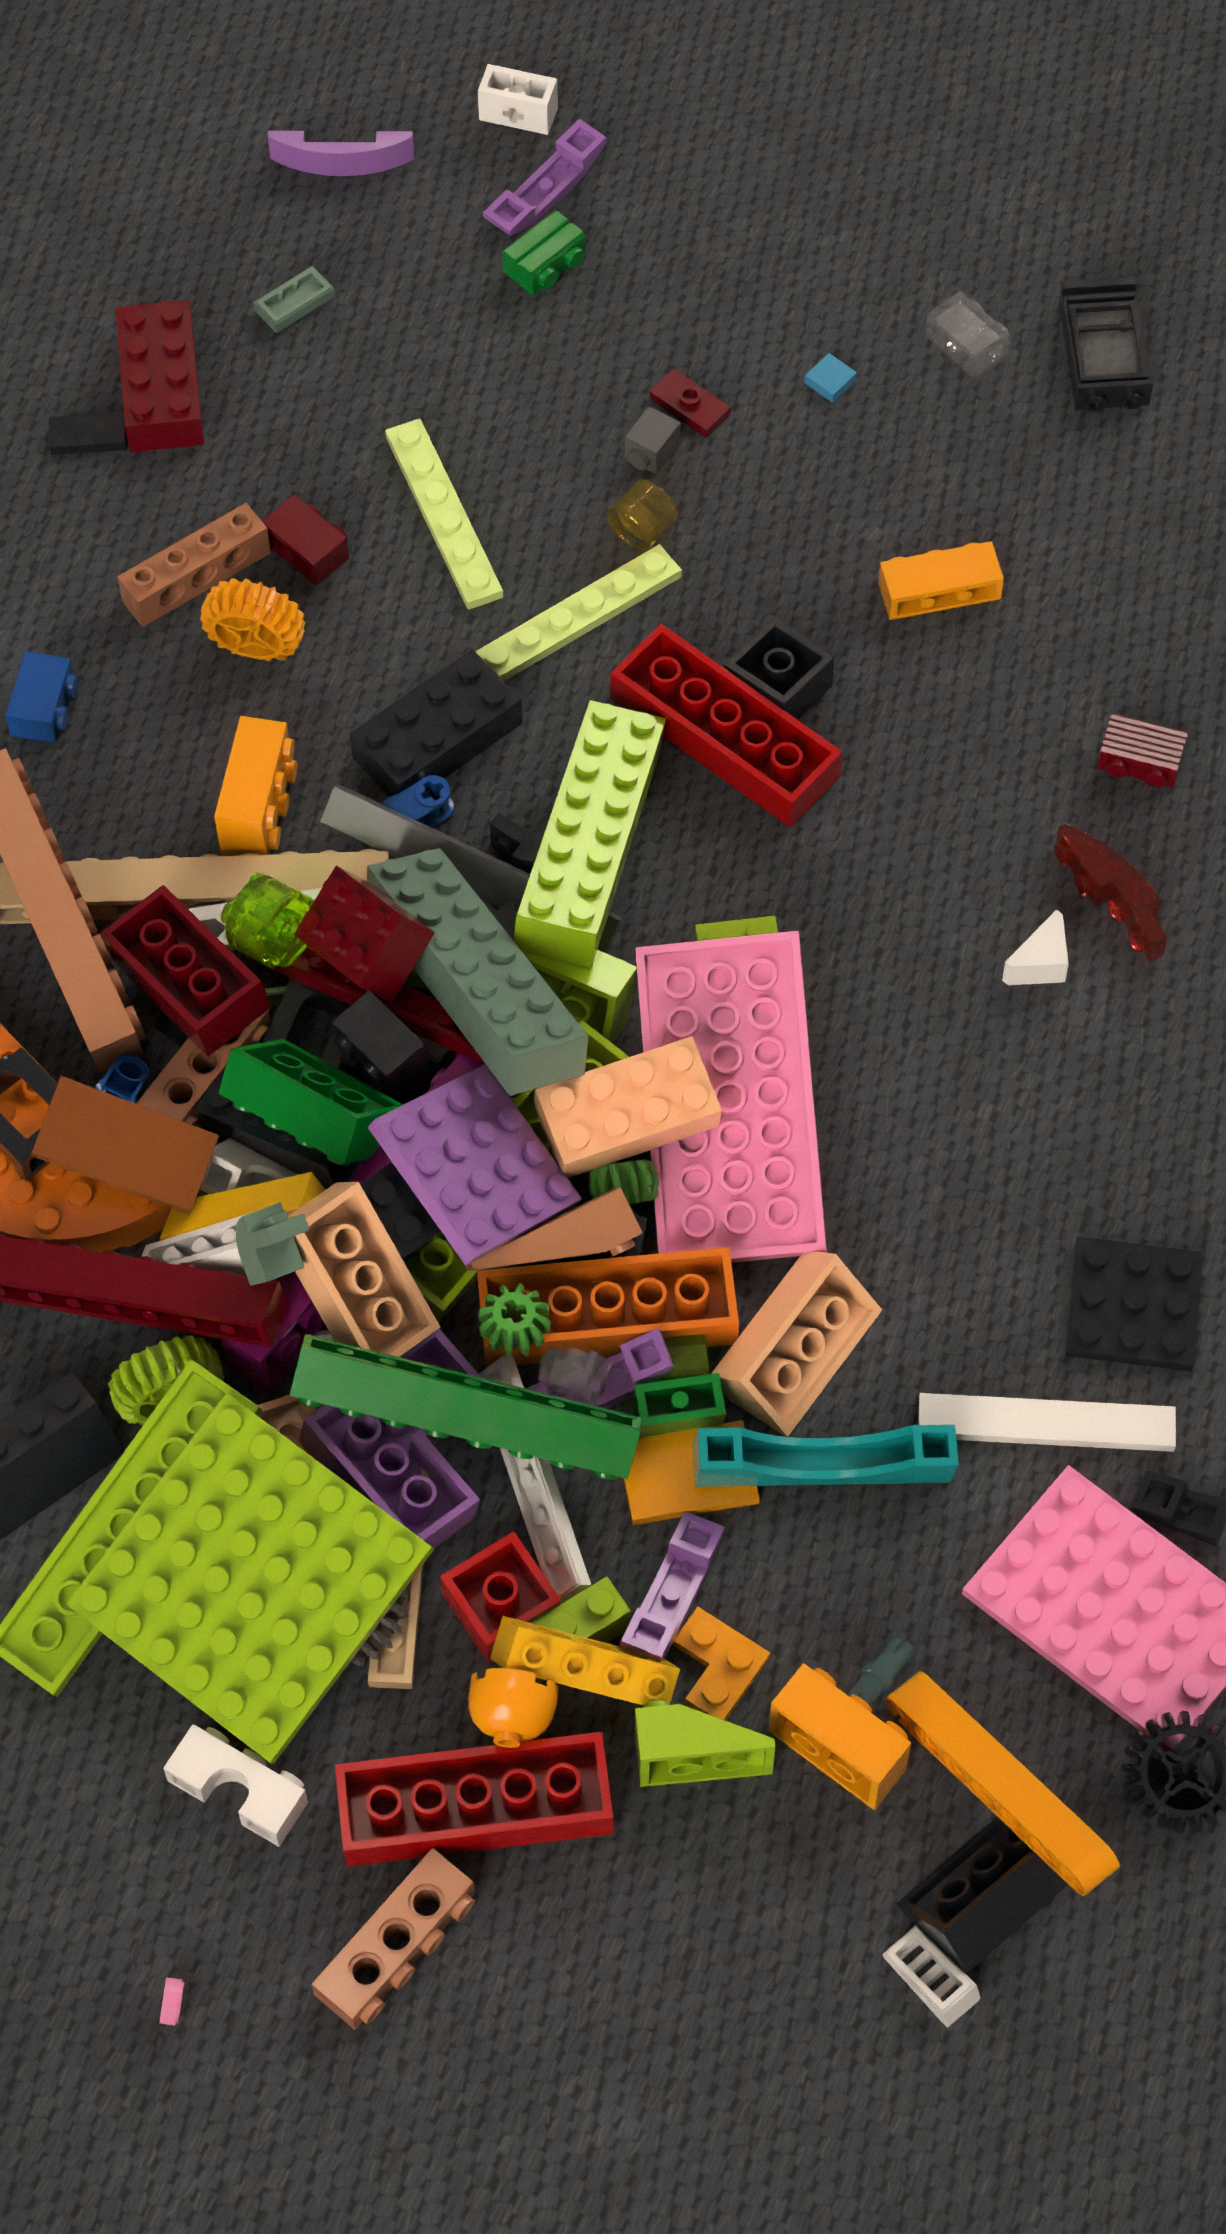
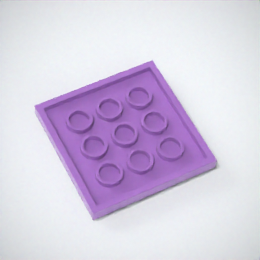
M486 1064L376 1118L367 1127L465 1266L573 1208L582 1200Z

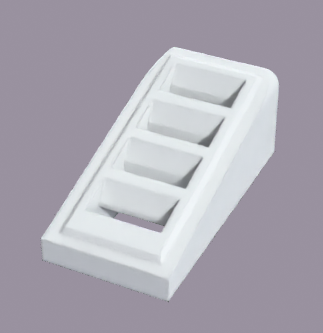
M917 1925L882 1954L884 1959L946 2027H949L980 2000L977 1985ZM920 1945L924 1951L906 1965L902 1960ZM933 1959L936 1964L919 1978L915 1973ZM946 1973L949 1978L936 1990L932 1991L929 1986ZM958 1987V1989L954 1993H952L945 2001H942Z

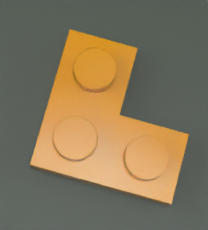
M697 1606L673 1642V1646L707 1667L685 1698V1704L695 1710L726 1721L770 1659L771 1653Z

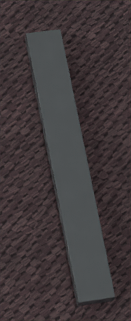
M337 784L333 787L321 818V823L381 851H388L389 855L396 858L421 853L425 850L441 848L478 896H486L495 905L500 907L509 900L519 910L530 877L529 873L342 785ZM609 912L597 950L608 953L623 917Z

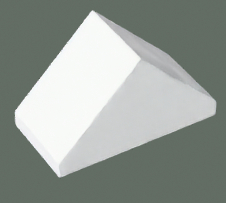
M1055 910L1007 959L1004 966L1003 982L1007 985L1065 982L1069 963L1062 913Z

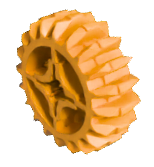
M231 578L229 582L219 581L217 586L211 587L201 608V628L208 633L207 638L217 641V647L226 648L231 651V654L271 661L273 658L285 661L288 656L294 655L305 632L304 613L298 610L296 602L288 601V595L276 592L275 587L268 588L263 586L262 582L258 584L251 583L246 578L243 582Z

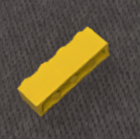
M309 1172L196 1197L189 1215L171 1208L159 1239L164 1240L243 1216L281 1202L284 1211L286 1210L287 1215H290L325 1191L315 1175Z

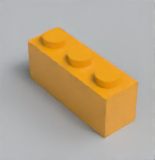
M990 541L979 544L969 543L963 547L947 550H931L925 554L905 558L894 557L888 561L880 562L878 584L889 620L999 600L1002 595L1004 578L993 543Z

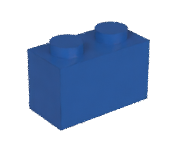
M25 651L5 715L10 736L56 743L59 730H65L68 725L69 708L67 703L69 697L75 698L79 684L78 675L73 673L70 658Z

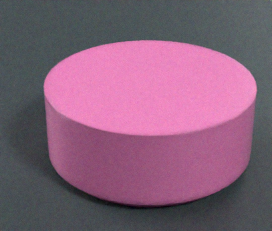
M166 1977L159 2024L173 2026L178 2024L184 1988L182 1979Z

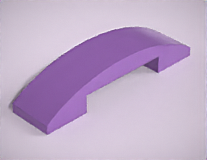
M581 119L577 120L555 142L557 151L514 193L506 189L483 212V217L510 236L527 229L577 185L602 151L607 138Z
M268 131L270 159L289 168L328 176L366 175L393 169L414 160L413 131H376V142H305L304 131Z
M657 1328L620 1345L621 1353L551 1385L541 1381L526 1389L608 1409L632 1397L634 1385L657 1382L670 1372L674 1365L662 1333Z
M686 1511L684 1512L669 1542L667 1555L640 1609H636L621 1639V1647L659 1662L663 1660L697 1597L723 1536L724 1526Z

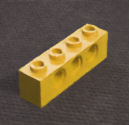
M506 1616L502 1617L490 1659L502 1668L536 1673V1678L550 1679L558 1684L639 1705L657 1700L670 1703L680 1672L678 1667L664 1658L659 1662L624 1647Z

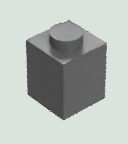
M648 406L625 436V459L633 467L639 470L646 469L657 475L680 445L681 422Z

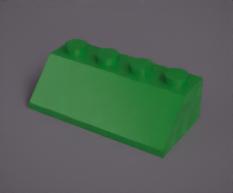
M285 1039L231 1048L218 1093L231 1100L233 1106L238 1110L254 1113L263 1118L264 1124L268 1127L286 1131L295 1136V1141L300 1145L316 1148L325 1153L329 1161L342 1166L370 1159L380 1147V1144L367 1127L376 1118L403 1105Z

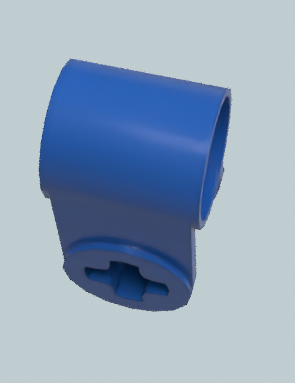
M437 775L424 777L419 782L381 803L433 829L447 822L454 813V803L450 797L449 784L443 777ZM427 787H429V791H430L429 794H427V791H426V788H427ZM440 807H442V809H443V813H442V814L440 813V809H439Z
M129 1054L120 1055L115 1059L104 1078L99 1080L95 1089L136 1104L148 1078L149 1068L137 1056Z

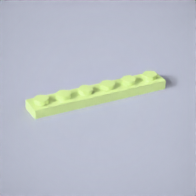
M419 418L386 429V439L467 609L469 610L502 599L503 589L421 419Z
M659 544L475 652L503 681H506L682 577V569Z

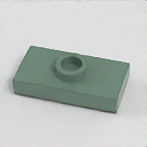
M311 266L253 302L254 311L275 333H278L334 298L335 289Z

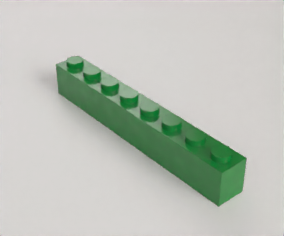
M307 1334L304 1336L289 1395L297 1397L300 1403L307 1406L321 1407L325 1404L340 1408L342 1413L351 1417L361 1418L366 1414L382 1418L385 1424L396 1428H405L407 1425L422 1428L425 1433L437 1438H448L450 1435L466 1439L468 1444L477 1448L489 1449L491 1446L508 1449L511 1455L518 1458L532 1459L533 1456L548 1459L551 1464L562 1469L585 1468L592 1470L594 1475L607 1480H615L617 1477L628 1479L641 1432V1417Z

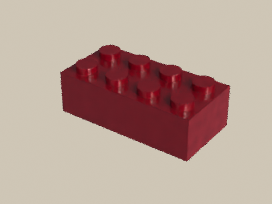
M179 300L115 307L124 420L130 453L205 445L190 301Z
M164 885L100 933L111 960L207 1057L271 1008L261 980Z

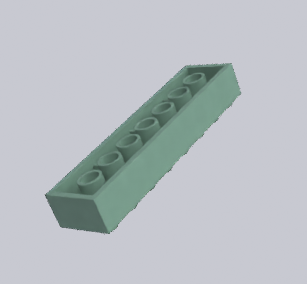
M441 848L425 850L421 853L389 859L385 862L367 866L368 882L435 932L414 966V970L509 1096L585 1075L588 1035Z

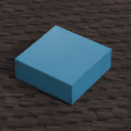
M828 353L805 375L804 383L833 403L857 381V372Z

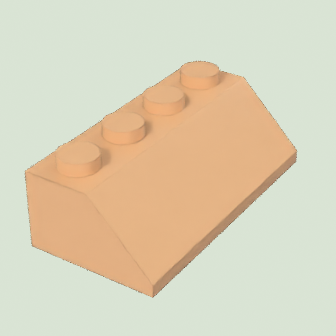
M816 1251L801 1254L711 1374L719 1373L722 1392L732 1403L780 1434L788 1437L881 1313L882 1309L836 1254Z

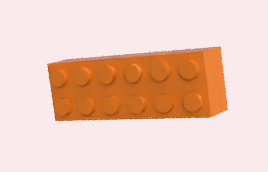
M729 1247L477 1270L480 1308L487 1307L485 1298L488 1294L500 1297L499 1288L502 1284L508 1288L509 1292H515V1288L519 1283L524 1286L525 1295L537 1290L540 1294L539 1302H546L549 1306V1315L546 1318L550 1320L551 1328L549 1333L543 1334L544 1343L541 1347L529 1344L530 1353L527 1357L521 1353L520 1348L514 1349L511 1357H514L516 1365L614 1356L622 1352L620 1345L657 1328L662 1333L668 1351L733 1345L738 1339L739 1319ZM511 1318L514 1323H518L515 1318ZM483 1338L486 1368L500 1357L506 1356L504 1346L492 1351L489 1347L490 1338Z

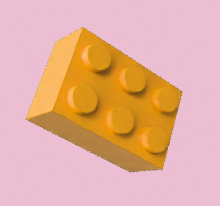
M240 716L214 815L221 856H240L244 853L270 855L271 850H278L281 827H278L277 824L279 816L286 817L289 794L286 793L288 783H295L298 768L297 760H292L295 741L294 739H289L286 722Z
M803 1663L771 1702L768 1731L875 1811L907 1770L911 1742L907 1740L908 1735L894 1722L887 1721L884 1723L871 1713L872 1708L859 1696L851 1694L849 1697L838 1689L835 1680L827 1672L820 1668L813 1670Z

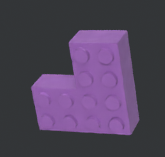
M437 1329L400 1356V1358L481 1377L440 1329ZM323 1405L303 1420L299 1441L314 1459L433 1548H436L474 1520L480 1499L435 1448L434 1445L444 1438L430 1436L425 1433L424 1429L407 1425L405 1428L392 1427L385 1424L382 1418L366 1414L361 1418L351 1417L342 1413L340 1408ZM421 1467L429 1474V1478L422 1476Z

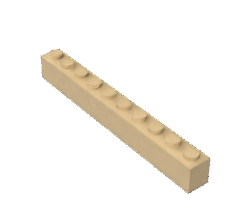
M364 849L359 852L325 850L320 853L306 854L287 851L275 855L244 853L240 856H218L215 854H205L200 857L183 858L167 855L153 859L124 857L120 860L85 858L81 861H66L65 863L68 864L82 896L75 901L84 899L93 921L118 920L162 885L190 909L322 888L336 865L367 881V866L389 860L388 851H378L375 849ZM4 862L0 863V924L31 923Z

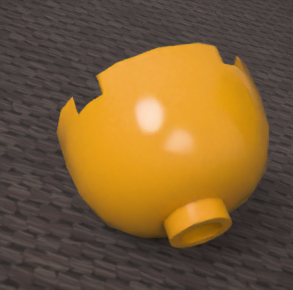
M486 1669L485 1678L480 1679L477 1672H475L471 1677L468 1695V1710L472 1721L484 1734L494 1737L493 1742L496 1745L508 1748L519 1747L521 1741L534 1739L544 1733L552 1722L559 1687L554 1681L548 1679L546 1687L535 1682L536 1673L517 1669Z

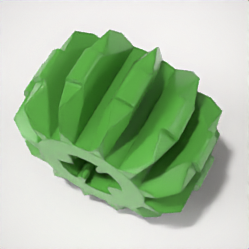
M647 1159L603 1165L589 1172L590 1183H588L592 1199L620 1187L629 1205L653 1201L658 1196L657 1172L655 1173L653 1162Z
M521 1283L517 1285L515 1292H509L508 1288L502 1284L499 1288L500 1297L488 1294L485 1298L487 1307L480 1308L478 1312L479 1321L482 1322L479 1327L480 1335L483 1338H490L489 1347L492 1351L504 1346L505 1355L510 1358L514 1353V1349L520 1348L521 1353L527 1357L530 1353L529 1344L541 1347L544 1343L543 1334L550 1331L551 1322L546 1318L549 1315V1306L546 1302H539L540 1294L537 1290L525 1295L524 1286ZM511 1318H515L518 1323H514Z

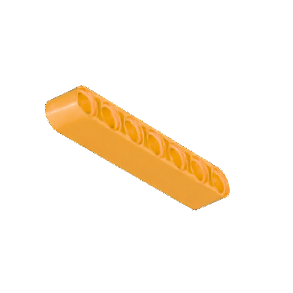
M917 1672L885 1698L890 1712L894 1716L900 1715L901 1718L898 1721L1079 1895L1086 1896L1120 1868V1863L1111 1848L924 1672Z

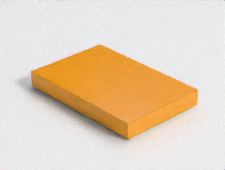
M743 1420L703 1427L745 1429ZM698 1428L640 1437L628 1479L623 1478L632 1525L679 1518L683 1516L685 1511L696 1515L759 1504L757 1486L695 1487L692 1445Z

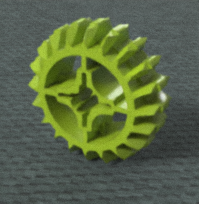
M186 1336L183 1339L174 1337L166 1342L160 1340L157 1345L152 1347L146 1346V1349L142 1352L133 1353L130 1360L123 1361L119 1365L120 1369L115 1370L111 1374L112 1379L108 1383L111 1400L121 1418L126 1419L129 1424L139 1423V1425H144L190 1359L220 1380H223L221 1360L211 1343L206 1342L201 1337Z

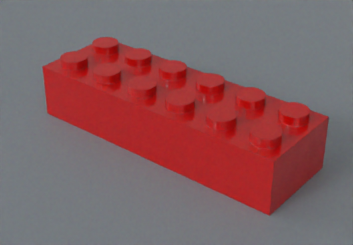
M660 624L610 673L611 700L625 709L666 718L664 738L790 828L841 776L843 752L663 624Z
M602 1732L520 1742L519 1747L515 1748L490 1745L335 1765L342 1845L346 1867L424 1858L432 1848L441 1855L614 1834L613 1811Z

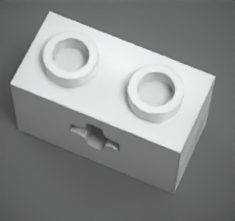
M488 64L478 89L479 120L548 135L558 109L557 79Z

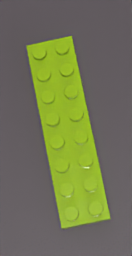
M190 1359L0 1624V1657L53 1696L58 1697L103 1634L66 1605L68 1600L226 1393L257 1416L263 1410L192 1359Z

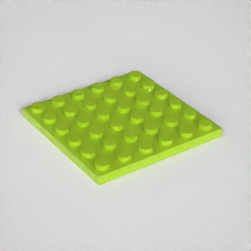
M226 1393L66 1605L265 1760L274 1764L434 1551V1548Z

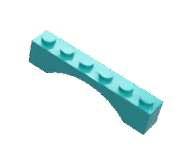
M911 1425L881 1433L839 1438L784 1437L758 1433L744 1428H698L692 1445L695 1487L950 1483L959 1466L955 1425Z

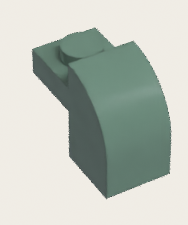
M281 1202L242 1216L238 1220L236 1225L237 1248L250 1286L265 1283L304 1268L293 1237L310 1230L304 1214L288 1218L286 1210L284 1211Z

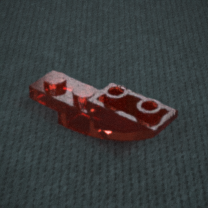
M1068 824L1059 826L1056 844L1054 845L1055 855L1062 866L1068 865L1073 872L1078 892L1083 897L1088 896L1095 907L1108 901V907L1113 918L1118 922L1122 920L1128 929V938L1134 950L1138 953L1142 951L1149 962L1163 957L1168 937L1156 921L1161 899L1150 884L1121 855L1100 840Z

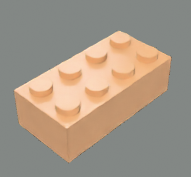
M693 1036L587 1071L583 1076L535 1089V1109L555 1161L563 1175L567 1178L719 1127L722 1109Z
M359 1182L335 1183L288 1215L289 1218L304 1214L308 1223L309 1231L293 1236L304 1264V1268L295 1272L334 1341L400 1357L440 1328L439 1323Z

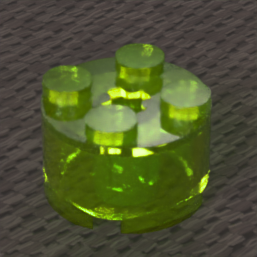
M259 872L254 873L235 897L234 901H229L221 912V921L226 924L225 934L227 942L235 950L269 968L275 969L274 966L277 965L283 968L294 963L307 948V945L298 939L294 933L314 901L308 895L271 876Z

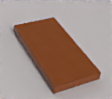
M61 1076L30 1156L189 1215L219 1135Z

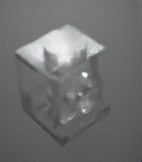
M567 1346L564 1352L549 1348L541 1357L538 1380L551 1391L597 1404L611 1364L599 1353L591 1350L587 1353L578 1348Z

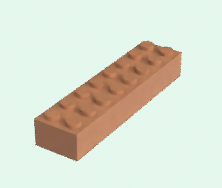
M4 748L0 750V855L100 1073L110 1069L115 1059L120 1055L129 1054L138 1057L144 1054L139 1041L146 1039V1036L133 1006L124 1008V1005L129 1004L130 1001L116 969L111 972L107 971L114 968L100 934L91 936L98 931L84 899L75 901L82 897L68 864L65 863L61 848L33 791L20 758L11 760L7 749Z

